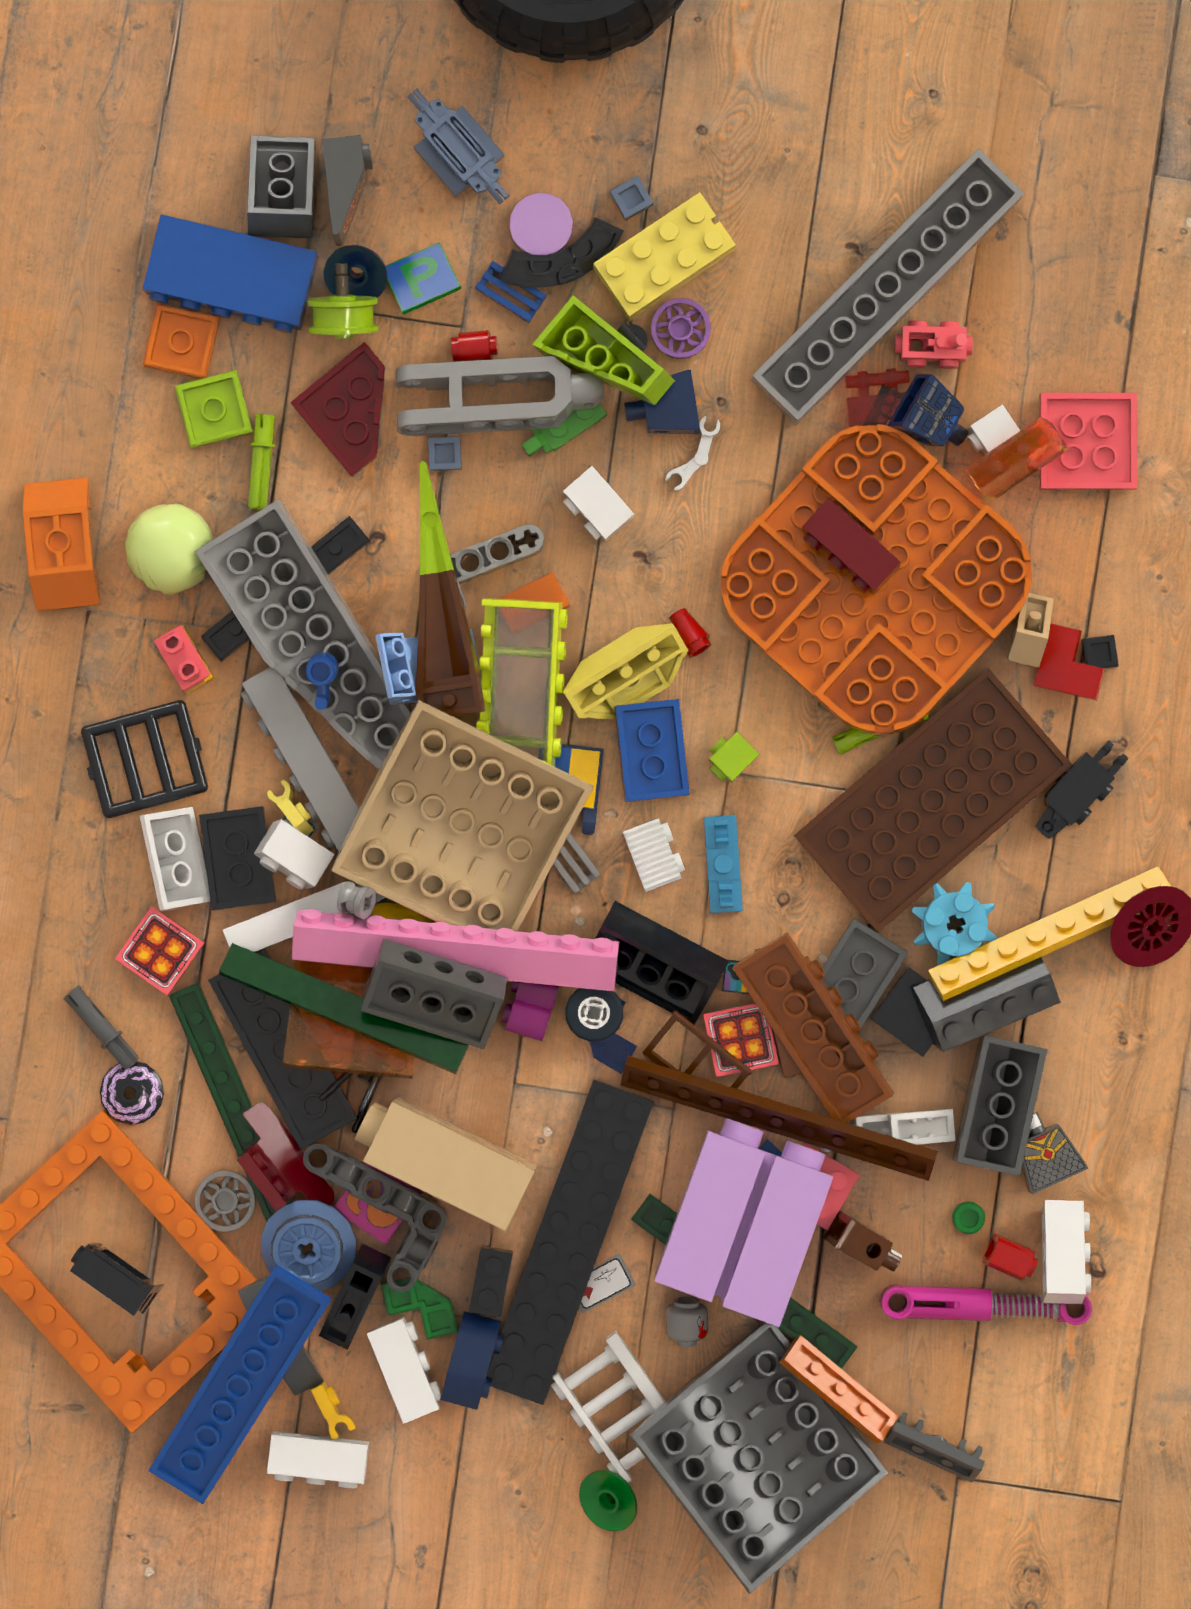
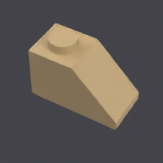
M1032 593L1028 594L1024 606L1016 616L1008 660L1039 668L1049 637L1053 598Z

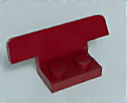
M258 1103L242 1113L260 1139L241 1153L237 1161L277 1212L285 1206L288 1199L298 1191H301L307 1200H318L330 1205L335 1198L334 1191L324 1178L306 1168L303 1162L304 1152L299 1148L298 1144L269 1106L265 1103Z

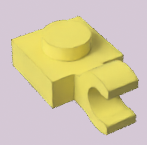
M282 780L280 783L285 788L284 794L277 797L269 790L267 795L281 809L294 828L307 836L314 831L307 821L311 818V815L300 802L297 805L293 804L294 790L287 781Z

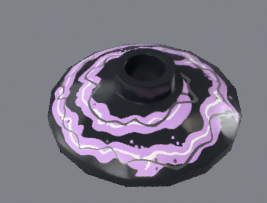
M138 1061L128 1069H124L120 1063L112 1067L102 1079L100 1087L101 1104L107 1114L116 1121L129 1125L143 1123L153 1117L161 1107L164 1096L162 1080L157 1072L146 1063ZM133 1087L136 1090L135 1098L128 1099L125 1096L126 1088Z

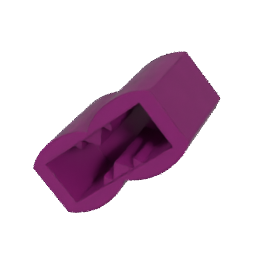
M513 981L511 992L516 993L513 1005L506 1004L501 1022L507 1024L505 1030L543 1041L559 986Z

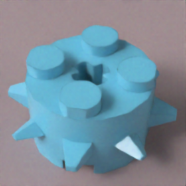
M966 882L958 892L947 893L937 883L933 885L934 899L928 903L927 907H913L912 912L922 920V933L913 942L915 945L929 944L932 949L937 951V965L945 963L951 956L969 954L978 948L983 941H994L997 938L987 929V915L995 906L993 903L980 904L977 899L973 898L971 883ZM952 915L955 919L960 918L962 921V925L959 926L961 930L958 933L955 930L947 929L946 924L950 923L948 918Z

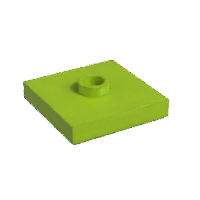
M237 370L175 386L191 449L253 433Z

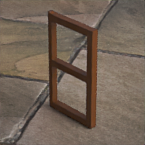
M676 1010L672 1012V1016L642 1052L656 1064L676 1069L654 1052L653 1049L677 1020L706 1043V1046L684 1073L691 1075L709 1051L713 1049L742 1071L730 1087L738 1089L747 1076L752 1074V1070Z

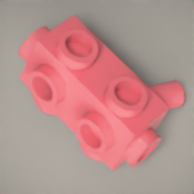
M909 321L908 326H902L901 334H895L894 353L900 354V361H907V367L925 368L926 362H939V368L956 369L958 368V363L966 361V355H972L973 339L972 336H967V327H959V322H940L939 327L927 326L926 321ZM912 341H920L922 349L920 351L912 350L910 346Z

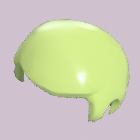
M177 503L154 506L139 514L129 527L125 542L128 566L138 579L145 582L149 589L161 591L167 595L187 590L199 584L205 578L206 568L195 551L213 540L212 532L202 516L186 506Z

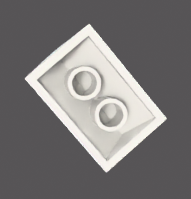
M193 807L141 815L140 820L160 911H169L210 902L206 865Z

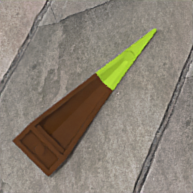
M421 461L419 464L420 592L415 688L417 702L420 700L450 716L485 712L481 685L482 676L427 465L424 461Z

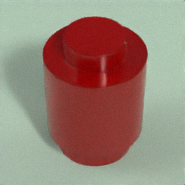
M489 330L459 333L458 337H451L453 362L493 360V355H498L497 337L491 336Z

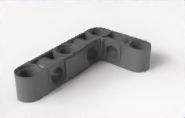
M315 1143L308 1147L304 1152L303 1162L309 1171L326 1179V1182L329 1181L350 1192V1195L378 1210L398 1217L410 1226L388 1270L387 1282L393 1290L398 1292L411 1289L423 1267H426L438 1244L437 1241L446 1226L448 1218L445 1209L424 1197L418 1191L327 1144ZM314 1149H321L327 1154V1163L323 1167H317L311 1163L310 1154ZM374 1179L380 1180L384 1185V1194L380 1197L369 1195L367 1192L369 1181ZM435 1210L440 1213L442 1222L438 1227L431 1228L425 1224L423 1217L427 1211ZM403 1267L409 1270L411 1274L410 1282L406 1285L396 1283L393 1278L395 1269Z

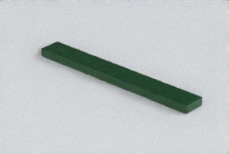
M232 943L219 970V975L453 1074H457L469 1048L468 1044L360 1011L362 997Z
M198 982L170 994L169 997L239 1157L241 1153L260 1139L242 1115L243 1112L253 1106L201 985ZM246 1173L266 1222H268V1219L276 1211ZM292 1197L288 1199L287 1204L294 1202Z
M649 1193L631 1220L666 1245L677 1213ZM790 1297L778 1329L793 1340L801 1335L842 1369L856 1350L857 1345Z

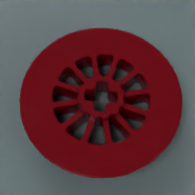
M1172 886L1152 887L1133 896L1120 909L1112 924L1110 942L1114 954L1122 962L1135 967L1153 966L1175 955L1185 945L1191 935V898L1181 889Z

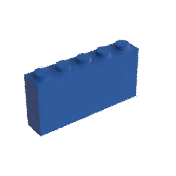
M161 214L143 290L146 294L150 295L149 299L155 302L168 304L170 299L181 302L180 307L188 310L199 311L200 307L212 309L211 314L229 319L230 315L233 314L243 317L242 321L251 325L261 326L262 322L274 324L273 329L292 333L293 329L301 331L319 256L317 251Z

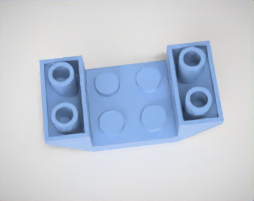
M469 629V630H470L471 637H472V641H473V645H474L476 657H477V660H478L477 651H476V646H475V641H474V637H473V632H472V629ZM403 633L375 635L390 705L417 703L415 688L418 637L404 638Z

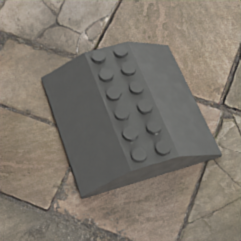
M766 1322L710 1363L667 1399L629 1436L749 1594L888 1474L887 1470L849 1420L779 1363L791 1344L777 1326Z

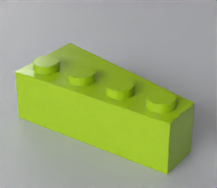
M574 295L532 344L543 356H555L565 366L581 373L592 374L601 379L603 383L652 405H655L675 382L661 366Z

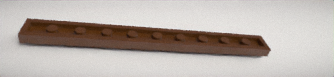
M629 1055L624 1065L621 1086L927 1181L930 1179L938 1153L936 1150Z

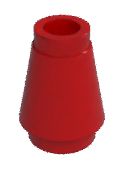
M686 608L678 610L669 617L688 649L687 654L689 658L703 653L711 646L708 640L710 635L688 613Z

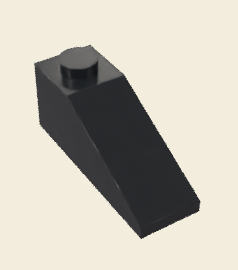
M362 1243L319 1337L348 1350L390 1262V1256Z

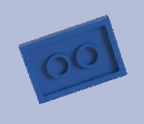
M679 699L614 706L625 802L690 795Z

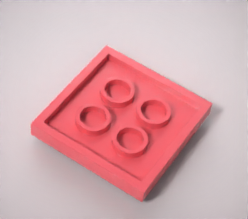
M1040 393V490H1136L1137 393Z

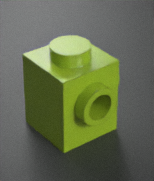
M736 732L728 741L722 737L709 750L713 754L709 759L713 765L709 769L720 781L723 782L727 778L732 783L760 754Z

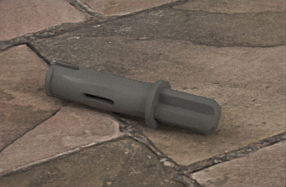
M80 986L74 988L63 998L102 1042V1049L107 1048L124 1069L132 1067L138 1061V1055L122 1038L121 1034L123 1032L121 1030L117 1031Z

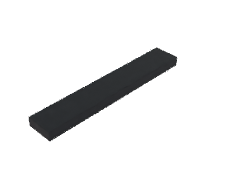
M349 516L311 548L328 575H330L367 545L370 540L351 516ZM233 611L201 636L221 662L250 639Z

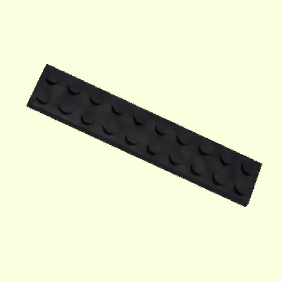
M593 1079L500 1335H504L500 1353H493L486 1378L492 1380V1387L544 1405L553 1375L559 1364L654 1101Z

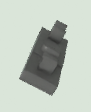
M904 1412L887 1433L884 1443L970 1482H973L982 1471L985 1461L979 1459L982 1454L981 1446H978L973 1454H968L964 1448L967 1441L965 1439H962L956 1447L948 1443L941 1436L924 1434L920 1432L923 1428V1420L921 1419L918 1420L914 1428L907 1426L906 1418L908 1413Z

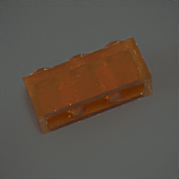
M1040 417L962 472L977 497L991 503L1067 451L1068 447L1054 424Z

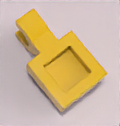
M324 1381L312 1387L311 1392L329 1424V1433L332 1440L339 1437V1433L336 1430V1424L339 1422L346 1423L350 1431L356 1429V1425L350 1416L339 1414L336 1405L341 1402L333 1386L327 1387Z

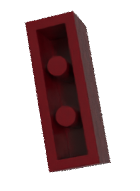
M829 498L802 526V532L805 534L803 537L804 541L816 551L819 548L829 555L827 561L839 572L845 569L854 577L851 582L863 593L869 590L875 595L900 567L901 561Z

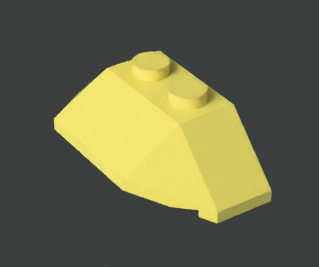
M672 623L635 627L582 660L563 693L578 718L615 719L614 706L644 703L671 686L688 649Z

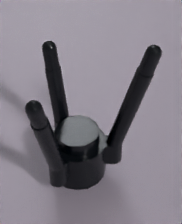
M370 1053L366 1055L364 1060L357 1056L353 1064L320 1095L319 1099L324 1101L358 1070L357 1078L369 1086L360 1104L358 1118L352 1127V1132L356 1133L364 1119L376 1088L389 1065Z

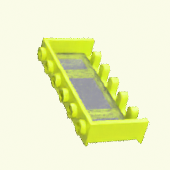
M484 598L482 599V606H485L484 624L481 626L483 656L480 657L479 668L482 670L481 685L485 712H480V720L477 721L476 728L555 767V757L561 756L562 747L561 738H556L557 725H562L563 706H558V693H563L565 684L564 674H559L560 661H565L566 642L561 641V628H567L568 610L562 609L563 602Z

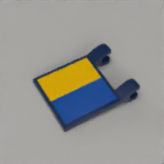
M562 744L561 756L555 757V767L593 785V789L581 810L584 811L582 833L593 835L595 833L604 749ZM539 748L538 759L543 761L544 748Z

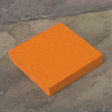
M157 303L143 366L198 379L207 378L220 317Z

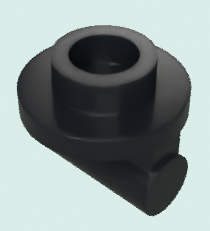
M625 322L616 330L642 352L646 349L648 343L647 334L640 326L635 324L628 325Z

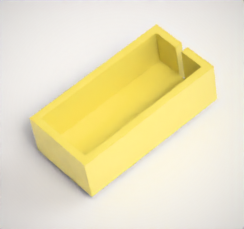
M700 192L593 263V270L628 322L735 252L736 244L720 221L714 225L716 215Z

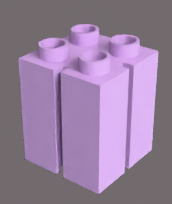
M726 1118L720 1134L709 1130L705 1134L654 1275V1281L712 1302L714 1295L720 1296V1300L724 1301L723 1307L780 1327L833 1176L820 1171L826 1154L787 1140L781 1157L758 1149L763 1131Z

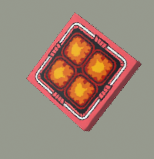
M151 906L115 960L169 996L205 942Z
M756 1003L703 1014L707 1035L751 1070L779 1064L772 1027ZM710 1050L716 1077L742 1072L715 1050Z

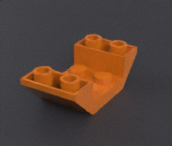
M88 477L24 484L23 521L27 564L36 611L101 605L98 573L94 571L89 510H92Z

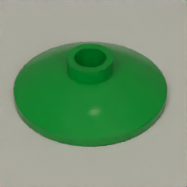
M597 1470L590 1473L582 1481L579 1491L581 1506L587 1517L595 1525L607 1531H621L632 1524L637 1514V1500L631 1486L625 1479L612 1471Z

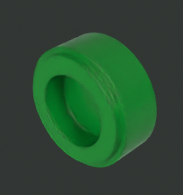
M965 1201L954 1208L952 1222L960 1232L974 1234L983 1227L985 1214L978 1204Z

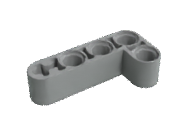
M531 524L523 525L450 554L465 613L467 604L460 585L538 554L544 546V537L540 528ZM530 532L532 537L538 536L539 539L535 540V547L529 548L528 544L518 546L520 554L515 555L513 544L509 539L515 537L517 544L525 540L524 534ZM496 544L506 545L509 549L508 556L503 560L494 559L491 556L493 546ZM471 555L478 558L479 566L475 571L467 572L462 569L461 562L466 556Z

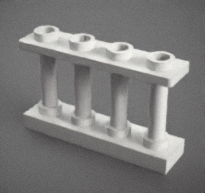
M615 1330L606 1337V1342L609 1345L604 1348L605 1352L566 1379L557 1371L553 1375L555 1382L551 1386L562 1401L567 1398L574 1409L570 1411V1414L581 1428L583 1425H586L592 1436L588 1439L596 1452L600 1454L604 1451L611 1462L607 1464L608 1469L629 1483L632 1481V1477L627 1470L644 1459L645 1456L637 1447L619 1459L609 1443L655 1412L665 1400L617 1330ZM620 1361L627 1370L623 1374L624 1378L582 1406L572 1390L611 1362L616 1364ZM632 1388L634 1391L636 1388H639L645 1396V1399L641 1401L642 1405L601 1433L591 1419V1416Z

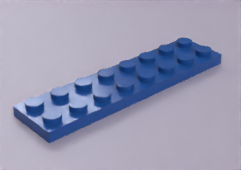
M276 1264L148 1471L201 1504H204L332 1298Z

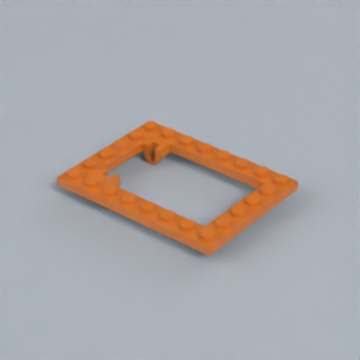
M105 1110L96 1115L0 1204V1287L131 1433H134L224 1349L247 1312L238 1294V1290L258 1279ZM100 1157L103 1158L208 1275L192 1292L208 1304L207 1309L212 1315L153 1370H151V1366L146 1359L132 1347L114 1362L8 1244Z

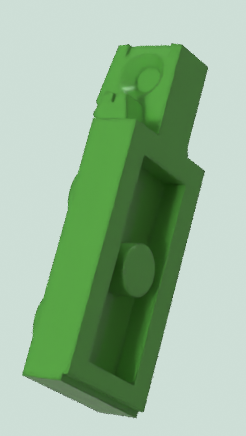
M600 403L591 409L573 410L559 428L531 429L534 436L523 443L522 448L529 457L542 448L547 454L551 451L555 452L605 418L607 413Z

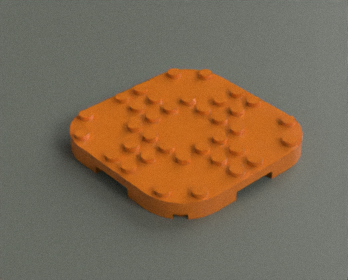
M857 425L847 428L830 438L805 464L802 471L761 516H758L736 540L723 563L721 595L725 610L735 627L837 719L860 732L886 735L904 731L926 717L1015 619L1024 606L1031 588V558L1027 546L1019 533L988 504L984 505L938 464V460L909 435L886 425ZM828 498L901 561L900 567L875 595L869 590L866 593L860 591L851 582L854 578L845 569L839 572L827 561L829 555L821 548L817 551L814 550L803 539L805 534L802 532V526Z

